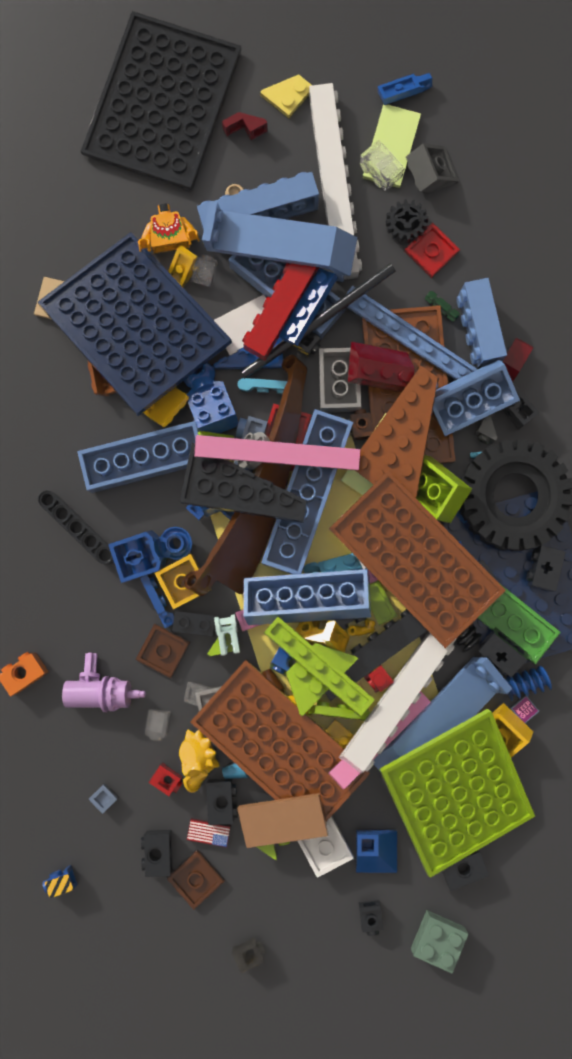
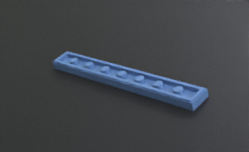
M351 286V288H350L349 291L346 293V295H347L349 292H351L352 290H354L355 287H354V286ZM366 294L347 307L454 380H458L478 370Z

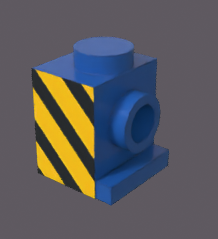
M71 865L67 866L63 872L58 870L49 874L50 877L43 881V889L45 893H48L49 898L72 891L78 885Z

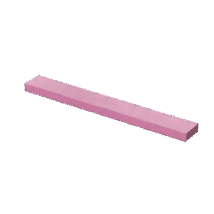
M196 435L194 457L359 470L360 449Z

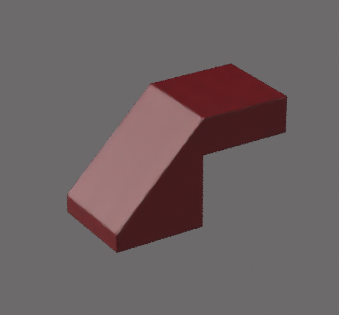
M241 112L222 121L223 131L226 136L244 128L250 140H253L268 132L266 119Z
M517 337L507 351V356L502 361L512 382L533 349L532 346Z

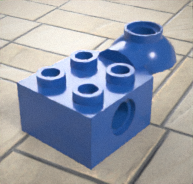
M207 362L184 380L185 384L191 388L187 393L189 396L188 404L198 431L221 433L237 427L239 422L223 381H214L215 369Z
M170 527L163 532L161 537L153 530L108 545L120 581L123 583L165 568L167 558L178 560L186 557L191 551L192 539L185 529ZM175 537L181 541L180 548H176L173 545Z

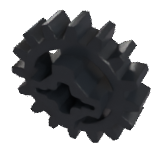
M405 199L404 204L398 201L396 208L394 206L390 207V212H387L386 226L388 227V233L393 232V239L399 237V242L406 239L407 243H410L411 238L417 241L418 235L423 237L424 230H427L429 217L426 216V209L421 210V203L416 206L415 200H412L411 204H409L407 199Z

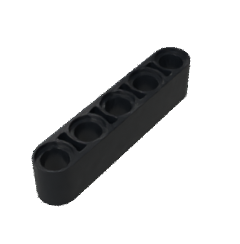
M48 490L39 494V505L99 563L105 565L114 563L112 554L109 560L104 561L102 559V553L106 550L110 551L108 543L57 494ZM48 496H52L53 502L47 506L45 499ZM66 509L67 517L60 519V511ZM76 523H81L82 525L79 533H75L73 530ZM94 536L96 544L93 547H89L88 539Z

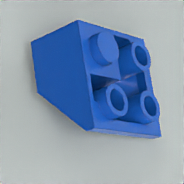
M356 830V873H397V830Z

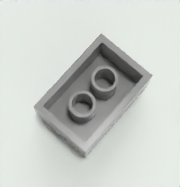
M351 348L319 349L320 411L354 412L361 409V385L348 382Z

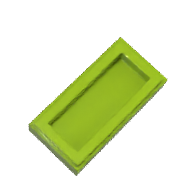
M378 580L370 584L371 611L378 624L381 625L397 617L380 581Z

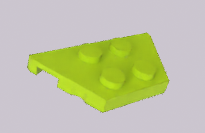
M317 643L313 645L316 650L343 673L358 660L356 656ZM298 662L286 672L299 715L302 717L325 694L328 688Z

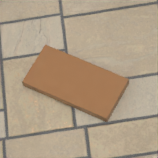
M320 793L239 805L237 808L246 848L326 837L329 834Z

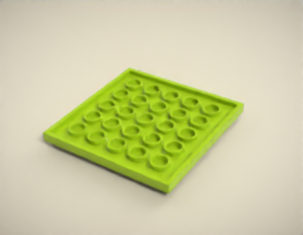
M489 709L482 711L380 768V772L426 874L430 878L535 817L494 716Z

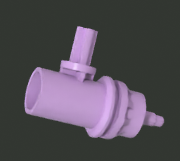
M85 653L84 672L80 673V680L65 681L62 691V700L65 708H101L103 712L116 711L119 708H129L131 698H144L146 696L145 691L132 690L130 681H121L117 677L110 678L109 676H105L99 681L100 674L96 673L97 653Z

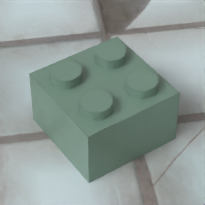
M426 910L411 946V951L414 957L453 974L468 937V932L464 926Z

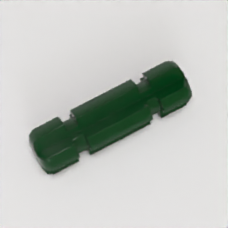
M430 291L426 295L425 301L429 304L432 303L433 306H441V313L444 316L447 315L450 321L454 322L459 317L460 312L455 308L451 309L452 306L441 297L438 298L434 291Z

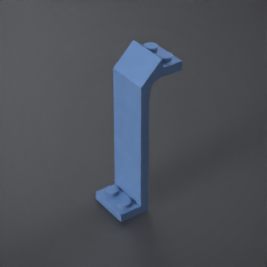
M210 201L202 241L206 250L211 252L329 269L338 277L336 281L343 282L344 275L351 276L358 237L335 226L223 211L220 209L218 202Z
M472 657L430 701L429 705L373 760L375 767L380 771L381 767L472 718L496 693L508 694L512 687L488 658Z

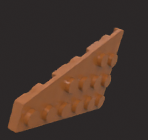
M421 366L360 449L359 470L355 471L372 484H375L389 471L417 499L427 438L432 420V410L439 381L437 376Z

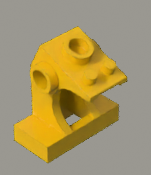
M328 620L325 629H319L320 621L299 622L295 630L311 645L317 643L345 653L350 636L336 621Z

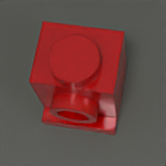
M381 665L364 677L375 693L378 691L382 692L394 682Z
M163 762L149 781L151 785L167 796H170L172 791L177 793L183 784L180 781L182 776ZM170 776L172 782L167 783L165 777Z

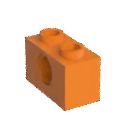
M26 652L18 657L19 662L14 665L10 663L1 669L0 682L10 697L17 695L49 673L36 652ZM20 667L26 670L24 678H21L18 674Z

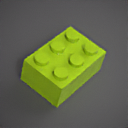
M424 455L417 500L438 521L451 523L472 488L433 457Z

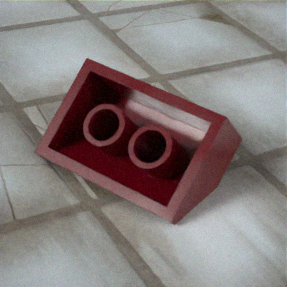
M351 342L348 371L349 383L403 392L413 378L415 370L407 352Z

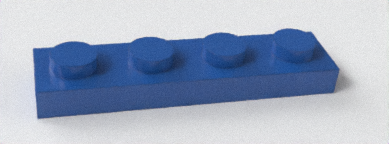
M321 268L318 269L279 334L282 340L298 346L338 279L335 273Z

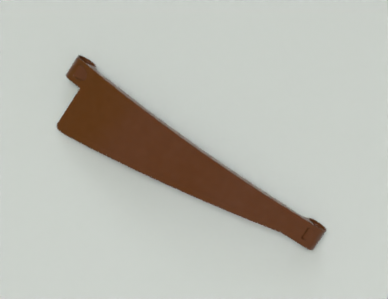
M288 355L282 362V369L288 373V381L283 391L269 439L270 442L296 444L307 367L295 355ZM262 462L257 466L254 474L284 490L287 485L291 465ZM234 512L231 520L210 552L206 563L199 570L186 574L183 580L184 587L199 596H203L208 593L217 580L234 592L243 594L244 578L253 577L271 535L276 518Z

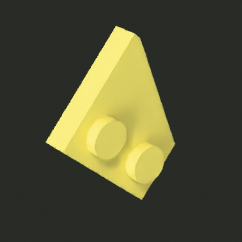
M296 75L263 89L260 92V96L287 118H290L309 96V86L312 85L300 75Z

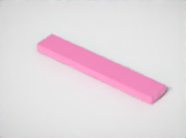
M421 691L419 692L421 694L419 700L409 706L408 710L410 712L403 721L400 719L396 725L398 727L396 733L391 738L388 737L384 742L386 747L429 705L430 700ZM341 760L328 774L342 789H345L360 773L347 762Z

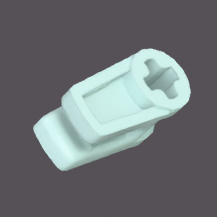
M235 614L221 619L214 617L221 656L228 653L226 633L231 635L233 652L235 654L240 653Z

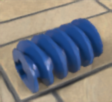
M538 666L537 671L534 668H530L529 673L524 670L521 672V675L515 673L513 677L506 676V681L512 687L508 693L511 701H513L514 694L518 699H521V692L526 697H529V690L537 694L538 687L542 692H545V685L552 690L549 675L542 666Z

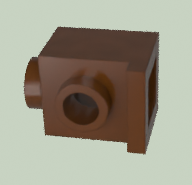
M365 409L355 410L354 414L350 415V421L353 422L351 428L353 441L368 439L373 433L371 412L366 413ZM360 420L365 421L366 425L359 426L358 422Z

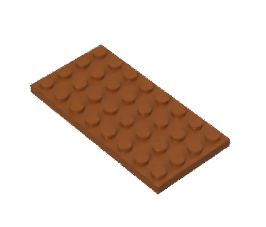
M441 306L390 309L391 312L444 346ZM362 318L364 344L407 352L415 368L414 375L423 366L439 378L437 389L448 384L446 373ZM368 386L373 431L402 392ZM432 411L425 455L433 457L440 464L454 463L453 433L447 436L444 435Z
M389 471L329 528L445 649L506 591Z
M247 659L190 721L275 800L320 793L326 822L370 774V771L360 773L345 789H342L328 773L341 761L339 756L345 748L306 713L301 717L297 705Z

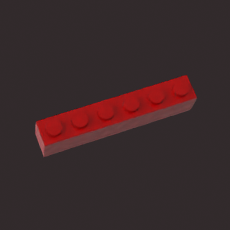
M293 263L286 264L283 270L284 276L281 280L278 279L273 287L274 293L271 297L268 296L263 304L264 310L261 315H256L252 323L254 327L251 332L247 331L243 337L244 350L266 361L279 338V334L320 267Z

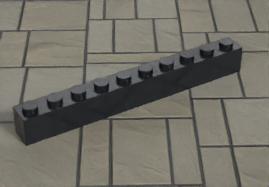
M479 560L478 562L497 580L483 560ZM407 609L400 613L401 618L396 622L392 619L383 626L385 630L381 633L374 632L367 637V643L363 646L359 643L350 650L352 652L350 655L356 656L358 660L344 674L355 683L428 630ZM329 689L325 692L330 701L337 697Z

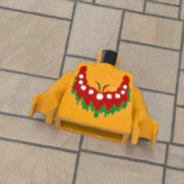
M160 204L158 206L159 215L151 216V222L146 225L142 238L138 241L139 252H142L143 248H148V252H151L152 248L155 254L177 250L181 245L185 248H190L191 241L196 239L200 242L197 230L185 217H180L179 212H171L169 204Z

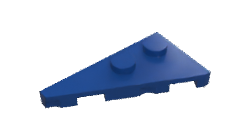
M280 337L278 338L274 347L283 341ZM243 347L237 350L236 353L214 363V369H244L259 357L244 350ZM283 353L263 368H282Z

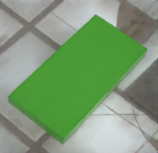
M503 587L506 591L477 619L492 631L495 627L528 652V660L533 664H537L561 632Z

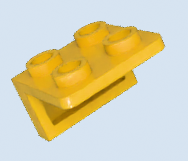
M175 387L143 413L160 426L166 427L172 422L178 411L185 406L189 396Z

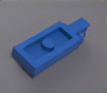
M430 73L421 76L411 74L377 86L378 94L383 104L386 105L431 88L433 86L432 76Z
M148 575L141 577L140 579L164 628L173 625V613L165 611L164 607L167 604L162 595H157L155 589L158 586L154 578L149 579Z

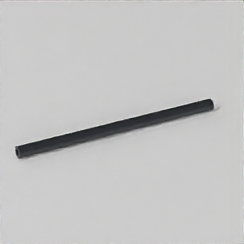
M390 263L316 316L303 338L395 273L396 270ZM283 340L273 347L266 361L258 358L244 368L242 373L246 378H249L294 344Z

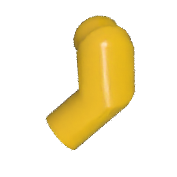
M366 619L364 626H350L348 633L351 636L373 633L376 629L374 628L376 623L374 620Z

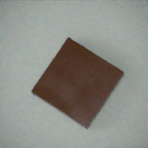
M154 624L135 660L172 678L190 642Z
M198 849L174 870L171 876L167 877V880L193 910L225 882L224 878Z

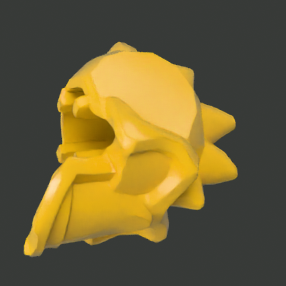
M188 729L185 740L179 749L182 772L186 776L183 779L184 787L191 793L198 791L208 773L220 766L215 758L216 752L212 742L207 737L205 738L204 734L199 730L194 733Z

